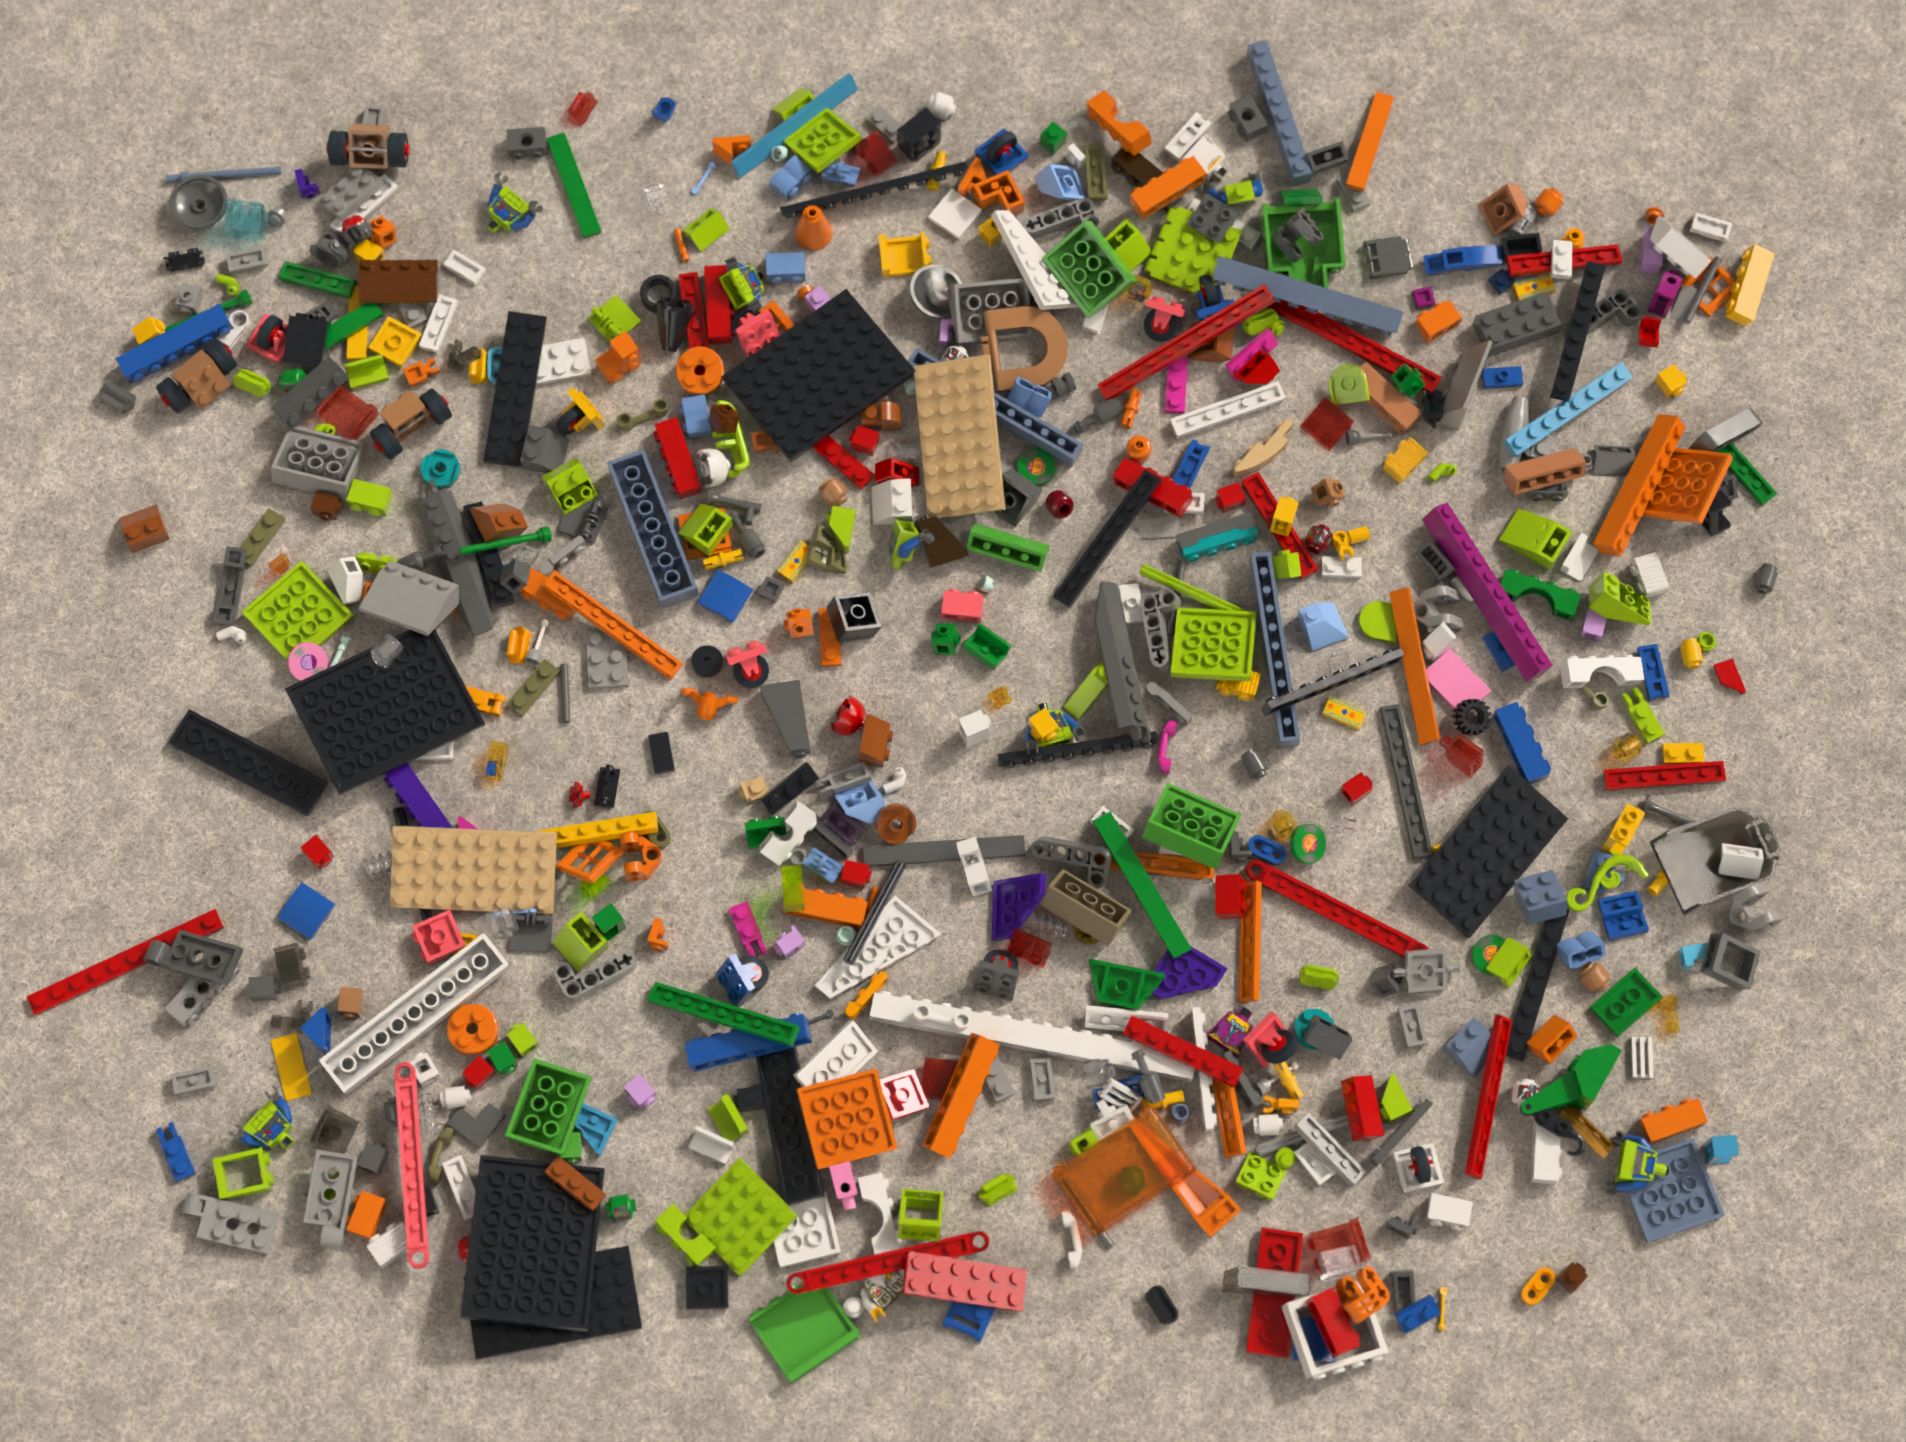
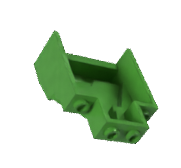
M1335 198L1333 202H1323L1321 204L1268 207L1267 203L1262 204L1259 209V222L1266 270L1281 275L1286 274L1288 277L1328 288L1327 271L1330 274L1340 273L1346 267L1340 198ZM1304 208L1306 210L1305 213L1311 216L1310 219L1316 222L1315 225L1322 232L1323 240L1314 246L1303 235L1295 242L1303 251L1304 256L1297 263H1293L1273 241L1272 234L1288 222L1295 213Z

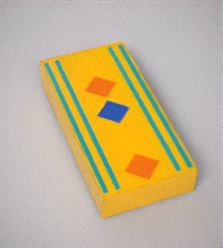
M1550 273L1515 282L1512 285L1518 301L1545 291L1548 294L1555 293L1556 291Z
M800 540L778 568L777 573L794 583L808 565L806 558L809 546Z
M1330 696L1322 715L1359 730L1367 711Z

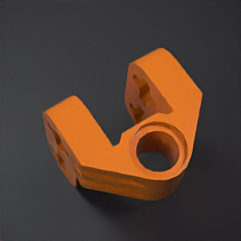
M635 832L621 834L619 839L624 853L642 851L645 864L642 865L639 861L624 864L626 881L634 882L650 879L662 862L660 849L645 837L638 836ZM650 853L658 854L655 860L647 858Z
M1369 1266L1358 1270L1356 1273V1280L1364 1293L1350 1276H1345L1336 1282V1290L1344 1301L1342 1305L1355 1324L1360 1323L1380 1310L1390 1299L1388 1289L1376 1271Z

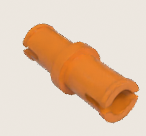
M1130 389L1127 404H1124L1123 407L1124 413L1119 424L1121 427L1125 425L1127 429L1132 428L1135 414L1139 411L1138 404L1143 393L1141 390Z

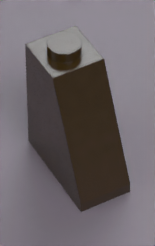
M931 514L919 517L920 521L916 522L919 535L924 529H928L935 537L934 541L930 544H927L924 540L922 541L930 568L969 556L965 547L937 516L931 517Z

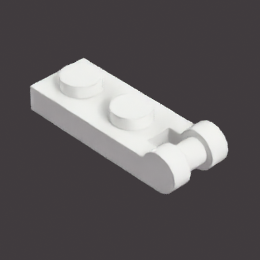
M1198 112L1192 116L1164 148V151L1178 162L1212 126V123L1202 119V115Z

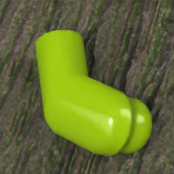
M217 274L216 283L225 285L227 293L236 296L240 291L236 279Z
M318 424L313 429L332 435L336 432L332 424Z
M1440 463L1427 477L1432 482H1435L1440 476L1455 475L1457 467L1453 464Z

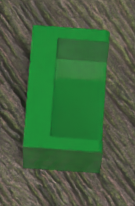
M612 903L592 916L594 926L607 941L626 929L624 919Z

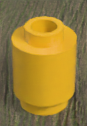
M1694 638L1683 640L1680 647L1683 665L1688 667V669L1699 668L1700 664L1703 663L1700 643H1697V639Z

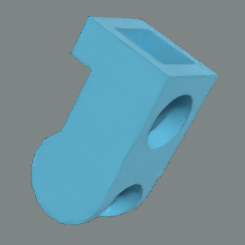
M1708 943L1683 946L1678 950L1683 970L1691 969L1695 962L1703 961Z

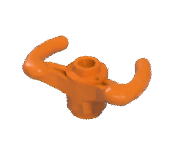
M693 688L680 689L681 695H689L698 705L696 714H698L697 718L713 721L718 708L726 704H737L739 702L738 697L732 695L717 698L715 697L716 693L704 691V694L701 695Z

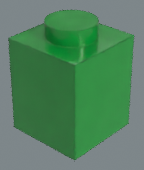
M1054 121L1040 134V144L1053 155L1067 140V132Z
M505 1041L487 1050L500 1076L503 1074L505 1076L510 1075L516 1070L515 1067L519 1066Z

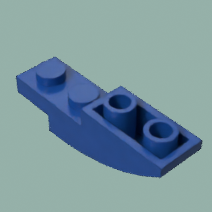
M1500 245L1460 247L1442 250V253L1423 256L1426 276L1465 270L1466 272L1504 265Z

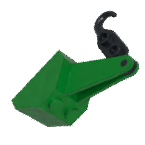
M1613 1044L1584 1050L1580 1056L1576 1054L1566 1069L1569 1073L1523 1101L1519 1107L1520 1113L1524 1116L1532 1115L1537 1125L1560 1138H1569L1577 1141L1579 1144L1578 1150L1567 1151V1154L1571 1156L1581 1155L1586 1148L1584 1137L1573 1128L1568 1120L1551 1110L1574 1104L1586 1112L1596 1099L1622 1050Z

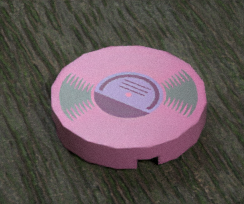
M303 642L297 644L289 653L287 665L290 673L302 681L327 669L328 658L321 646L312 642Z

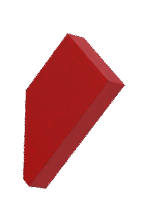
M1733 659L1714 664L1713 668L1721 685L1727 688L1730 687L1742 695L1746 693Z

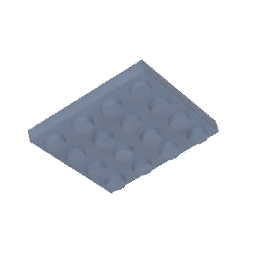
M1694 1138L1656 1150V1163L1667 1165L1665 1176L1654 1175L1653 1180L1644 1188L1626 1192L1646 1243L1725 1216Z

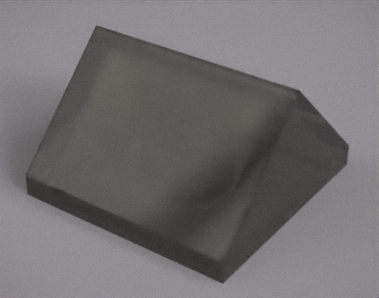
M326 1105L309 1140V1144L317 1150L345 1154L359 1121Z

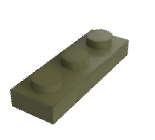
M1103 145L1084 146L1088 199L1091 201L1107 200Z
M270 508L267 509L240 546V548L247 549L246 564L251 567L286 521L283 516Z
M544 659L506 703L507 706L523 717L560 674V670Z

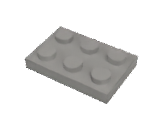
M353 168L318 202L324 209L341 221H344L384 185V182L367 168Z
M602 630L586 631L589 690L629 687L627 648Z

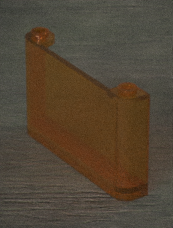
M1147 1106L1139 1112L1140 1115L1067 1163H1059L1053 1168L1054 1172L1051 1174L1053 1180L1092 1238H1095L1197 1170L1155 1107L1150 1108Z

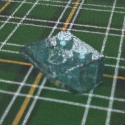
M225 199V231L230 237L266 241L270 219L264 204L258 201L243 202L240 199Z

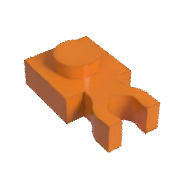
M434 358L429 359L424 365L419 361L403 369L411 388L429 381L428 375L440 373L438 367L435 369L430 368L436 364Z

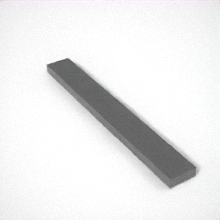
M1400 704L1380 707L1413 860L1430 858L1433 855L1401 707Z
M1024 835L976 838L983 859L1022 857L1026 855ZM966 839L863 846L864 864L873 867L894 865L897 860L904 864L961 861L956 842Z

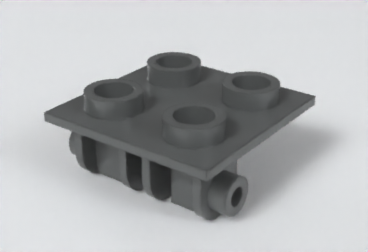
M1206 193L1186 225L1220 244L1230 226L1234 225L1235 218L1239 212Z
M595 500L594 503L588 501L564 515L558 531L574 537L581 535L584 540L595 543L609 508L602 506L601 501Z
M517 912L511 914L510 951H551L553 914H518Z

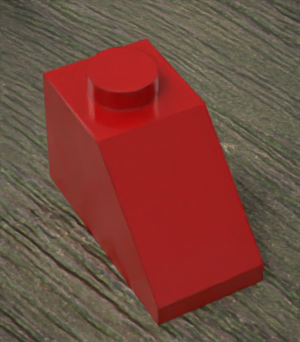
M1258 350L1233 375V378L1247 384H1268L1280 372V369L1271 354Z
M889 458L875 463V482L880 484L891 479H911V487H918L919 468L897 459Z

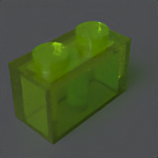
M801 865L781 866L784 911H804Z

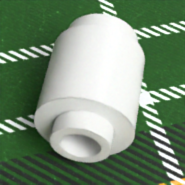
M466 1086L445 1088L444 1091H440L442 1107L450 1109L468 1106V1102L471 1101L470 1089H466Z
M1278 1114L1253 1117L1254 1134H1259L1260 1136L1279 1135V1131L1283 1130V1119L1278 1118Z

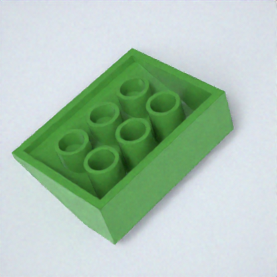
M1083 221L1042 257L1087 318L1096 314L1138 282L1092 221Z
M1167 783L1147 822L1142 838L1217 870L1241 815Z
M534 1058L505 1134L506 1138L511 1142L530 1148L564 1155L592 1077Z

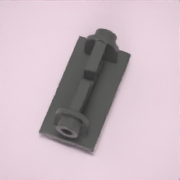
M1562 482L1551 485L1549 488L1543 487L1529 491L1526 498H1532L1533 501H1541L1544 498H1551L1552 501H1562L1566 499L1569 493L1567 491V483Z

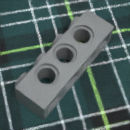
M221 958L215 959L212 966L218 965ZM239 963L237 964L231 979H234L240 972L239 968L241 967V965ZM192 977L165 1007V1010L187 1028L198 1020V1014L202 1010L208 1009L212 1004L213 997L216 994H221L226 986ZM203 985H209L207 992L200 993V988ZM194 1000V1007L190 1009L186 1008V1004L189 1001Z

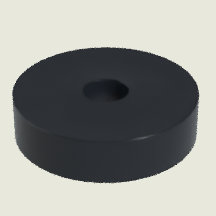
M710 645L701 646L692 655V668L701 677H713L723 667V656L716 647ZM710 659L711 662L709 664H705L704 660Z

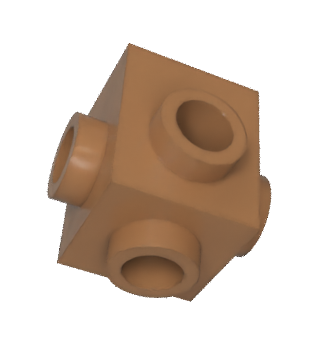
M1325 478L1311 487L1316 503L1320 506L1332 508L1339 505V501L1346 498L1343 485L1339 480Z

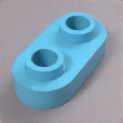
M502 347L491 348L487 355V374L489 381L493 385H496L497 378H495V375L498 374L500 360H495V357H501Z

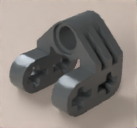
M1304 208L1295 213L1288 222L1272 234L1273 241L1293 263H1297L1304 256L1303 251L1295 242L1303 235L1314 246L1323 240L1322 232L1315 225L1316 222L1310 219L1311 216L1305 213L1306 210Z

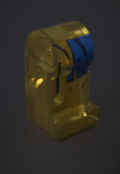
M490 741L486 780L503 781L510 750L508 743Z

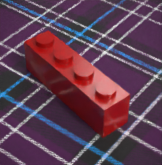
M726 265L704 266L709 345L732 343V337L735 336L731 325V319L735 318L734 307H730L731 300L718 278L728 272Z
M677 417L656 423V431H653L656 443L660 442L662 448L659 449L662 460L666 459L668 465L665 466L668 477L672 476L674 483H671L674 495L678 494L681 500L702 493L701 483Z
M1124 457L1113 474L1114 484L1129 492L1146 469L1162 481L1148 502L1182 518L1193 501L1191 489L1186 485L1180 486L1174 483L1168 476L1163 477L1157 474L1152 468L1141 466L1134 459L1129 460Z

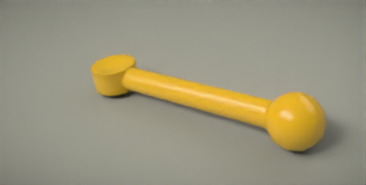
M1441 1287L1438 1290V1293L1441 1295L1440 1323L1437 1327L1440 1331L1446 1328L1444 1324L1445 1295L1448 1292L1446 1287Z

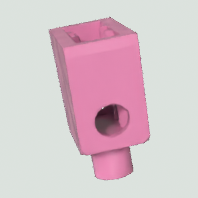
M850 1161L830 1166L829 1171L836 1198L842 1199L844 1210L856 1208L853 1195L858 1193ZM842 1183H848V1192H842Z

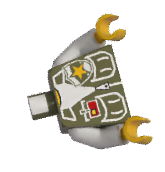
M904 1270L866 1278L861 1284L863 1289L860 1294L863 1306L876 1323L879 1322L877 1316L883 1315L886 1317L884 1311L901 1295Z

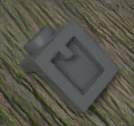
M1727 471L1718 491L1722 490L1730 500L1738 498L1735 475L1729 474Z
M1234 831L1229 842L1230 860H1235L1237 863L1247 862V859H1251L1252 851H1240L1243 850L1242 837L1239 838V831Z
M1415 1215L1410 1225H1407V1221L1400 1217H1391L1386 1228L1405 1238H1409L1411 1234L1415 1235L1420 1224L1417 1223L1419 1217Z

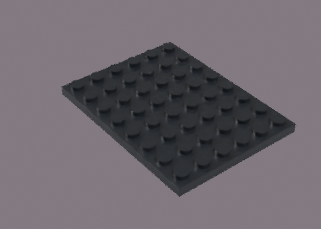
M845 289L721 377L728 388L791 463L911 378L916 370L851 293Z
M436 629L428 636L408 630L285 688L286 694L339 795L485 726L482 716Z
M480 1155L460 1318L587 1331L601 1203L592 1212L545 1175L546 1169L552 1164L551 1162ZM570 1165L599 1189H603L605 1168Z

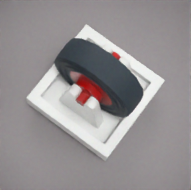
M1433 1143L1392 1153L1403 1193L1444 1184Z

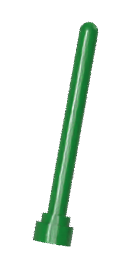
M245 289L240 291L236 298L220 305L225 311L240 304L241 306H247L253 302L248 290ZM198 314L167 326L165 332Z
M548 526L540 527L535 533L459 548V553L465 555L536 540L546 543L551 542L552 535Z

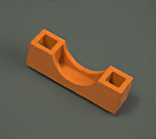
M1105 90L1086 102L1089 118L1092 121L1095 120L1103 131L1106 130L1114 141L1117 140L1125 151H1129L1135 156L1152 144L1149 130L1139 121L1124 123L1115 119L1118 114L1116 101Z

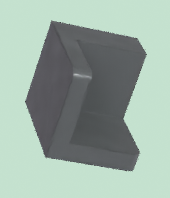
M1393 963L1376 968L1370 984L1380 998L1390 996L1399 991L1402 977L1393 978L1392 969H1396Z

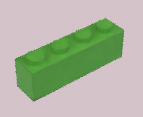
M976 523L970 531L966 546L967 550L1040 572L1045 565L1050 545Z

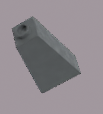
M800 680L760 685L761 696L790 756H795L796 758L807 756L811 752Z

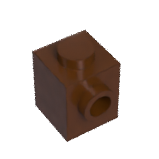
M730 404L712 405L708 422L718 434L736 433L740 415Z
M316 491L311 505L313 515L319 516L324 521L336 520L338 514H341L343 510V503H341L339 496Z
M1571 1262L1555 1281L1572 1294L1588 1275L1585 1273L1586 1269L1582 1265Z

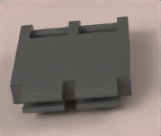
M1401 236L1363 242V246L1366 247L1367 251L1366 262L1369 263L1371 272L1369 273L1370 279L1407 274L1408 270L1414 268L1412 256L1406 255L1411 252L1408 239H1402Z

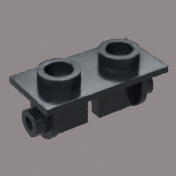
M198 248L187 249L185 254H179V251L167 253L168 257H163V259H168L169 263H165L167 271L184 270V262H187L188 269L202 267L206 263L204 256L201 257L200 253H204V251H199Z
M1438 389L1433 390L1431 393L1423 390L1422 404L1424 412L1422 416L1425 422L1435 429V422H1439L1443 418L1442 393Z
M609 764L605 767H600L594 806L614 808L620 769H614V766Z

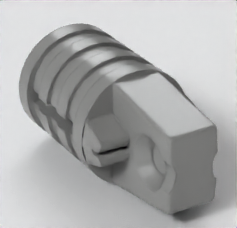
M1526 205L1525 216L1510 226L1508 233L1511 236L1526 234L1533 223L1537 213L1536 209L1531 205Z

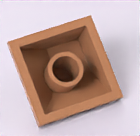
M1506 184L1478 204L1493 237L1499 235L1525 216L1527 201L1519 185Z

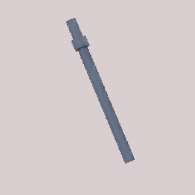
M281 166L189 173V171L180 172V174L165 175L166 183L180 182L194 175H206L214 179L282 174Z

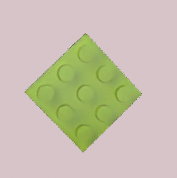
M827 107L783 141L787 148L819 173L859 143L862 137Z

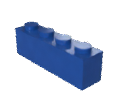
M1514 702L1496 709L1492 716L1519 774L1530 784L1548 778L1551 771L1548 760H1544L1541 754L1543 752L1542 747L1534 739V730L1531 724H1527L1525 719L1526 713L1523 707H1519L1518 702Z

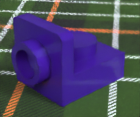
M302 169L294 170L301 198L311 199L320 194L318 184H310L308 175H304Z

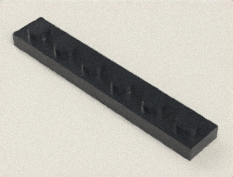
M482 501L463 506L474 544L485 543L470 511L473 507L484 506ZM498 549L477 552L495 609L515 604L512 593L499 583L503 564Z

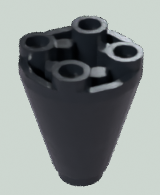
M660 297V301H657L656 305L660 344L664 351L677 352V348L680 347L695 312V307L691 304L690 300L680 299L679 302L672 301V298Z

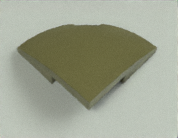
M818 524L809 545L806 563L830 572L842 574L847 572L846 557L842 549L839 551V547L835 543L837 541L836 537L827 528Z

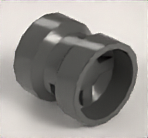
M1069 372L1063 374L1061 378L1051 379V385L1057 397L1063 396L1067 391L1072 392L1076 390L1074 379Z

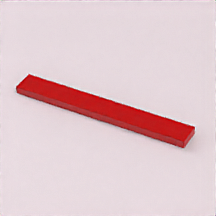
M1495 1014L1464 1173L1480 1180L1483 1177L1512 1020Z

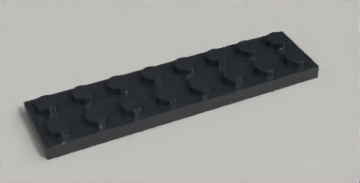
M508 311L484 463L522 468L520 460L531 421L547 316Z
M190 709L168 742L170 746L306 817H309L328 785V781Z
M797 1047L757 1056L756 1061L781 1198L788 1206L824 1197L820 1171L817 1170L796 1090L802 1086L793 1076L800 1069Z

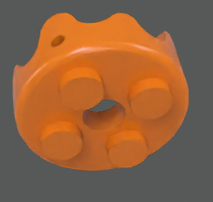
M699 346L686 350L679 357L675 371L681 388L686 393L697 396L704 394L706 396L716 392L723 381L721 376L725 373L720 356L710 348ZM697 366H703L705 373L698 376L694 373V369Z
M467 1004L459 1007L449 1018L447 1023L448 1039L454 1049L464 1056L483 1055L487 1050L493 1048L498 1041V1021L491 1010L485 1006ZM470 1024L478 1026V1031L475 1034L467 1033V1027Z

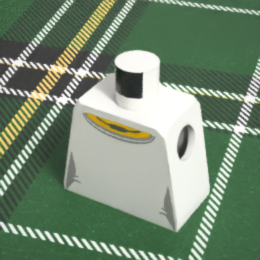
M1206 134L1182 158L1183 160L1184 158L1189 159L1194 156L1207 173L1205 181H1208L1213 175L1220 180H1224L1229 173L1228 170L1222 167L1225 162L1224 153Z

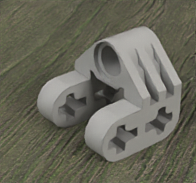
M1441 585L1423 591L1414 606L1415 616L1419 621L1434 630L1443 622L1453 633L1464 629L1461 618L1447 613L1438 615L1437 606H1435V603L1443 605L1458 603L1460 600L1457 590Z
M1764 883L1754 884L1734 895L1730 919L1737 926L1753 931L1762 930L1779 923L1784 918L1779 910L1766 912L1756 918L1752 908L1747 905L1749 901L1757 900L1769 893ZM1740 911H1743L1745 914L1744 921L1739 918Z

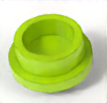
M1281 319L1270 322L1268 326L1274 337L1280 336L1285 329L1284 321Z
M1709 632L1700 633L1696 638L1697 643H1700L1702 651H1711L1716 645V638Z
M1280 1148L1275 1153V1162L1281 1168H1288L1295 1161V1153L1290 1148Z

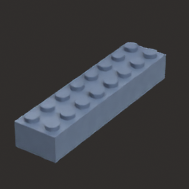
M643 449L607 462L609 473L661 609L699 596L698 588L645 450Z

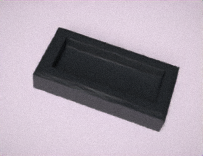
M668 732L648 735L655 775L675 771Z

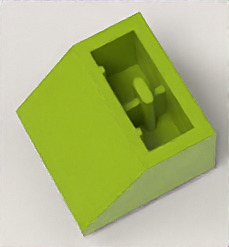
M1127 219L1105 237L1131 272L1148 258L1152 252L1141 232Z
M576 458L541 477L564 515L598 496L584 467Z
M700 504L678 532V536L710 556L732 528V518L716 507Z
M582 911L566 923L552 941L577 973L609 948L608 941Z

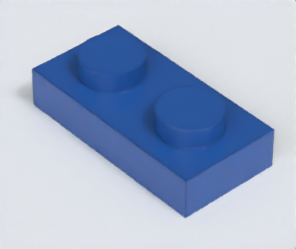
M1429 1294L1394 1315L1402 1332L1406 1334L1441 1313L1434 1297Z

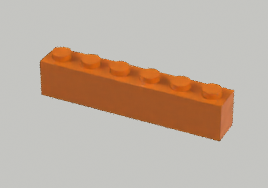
M970 1034L922 1147L951 1159V1156L957 1149V1142L965 1131L968 1117L973 1112L974 1103L981 1094L982 1085L990 1073L991 1064L998 1055L1000 1044L981 1035Z

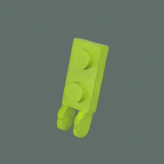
M1637 687L1632 689L1633 696L1638 702L1634 706L1630 696L1627 693L1622 694L1621 698L1628 708L1627 711L1646 744L1663 737L1665 732L1647 701L1644 700L1640 690Z

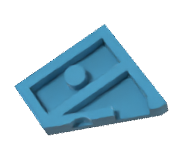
M582 1104L575 1127L595 1152L601 1156L618 1119L586 1104Z

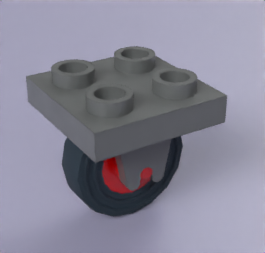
M996 949L987 953L983 961H979L973 991L1013 1001L1020 971L1016 956L1003 949Z

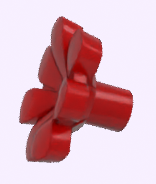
M574 782V787L570 786V793L572 795L569 796V801L573 802V808L581 807L582 800L590 798V791H583V786L580 782Z

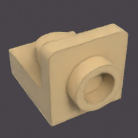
M763 776L745 783L743 780L739 781V795L742 800L746 799L747 804L759 800L761 796L769 791Z

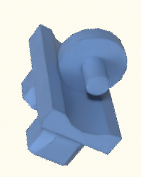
M834 161L824 169L822 179L855 187L860 168L847 165L844 161H840V163Z
M814 847L802 863L803 866L831 884L835 882L844 867Z

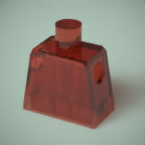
M1445 734L1440 739L1439 744L1446 749V759L1471 779L1483 765L1484 750L1460 734L1456 735L1454 739Z

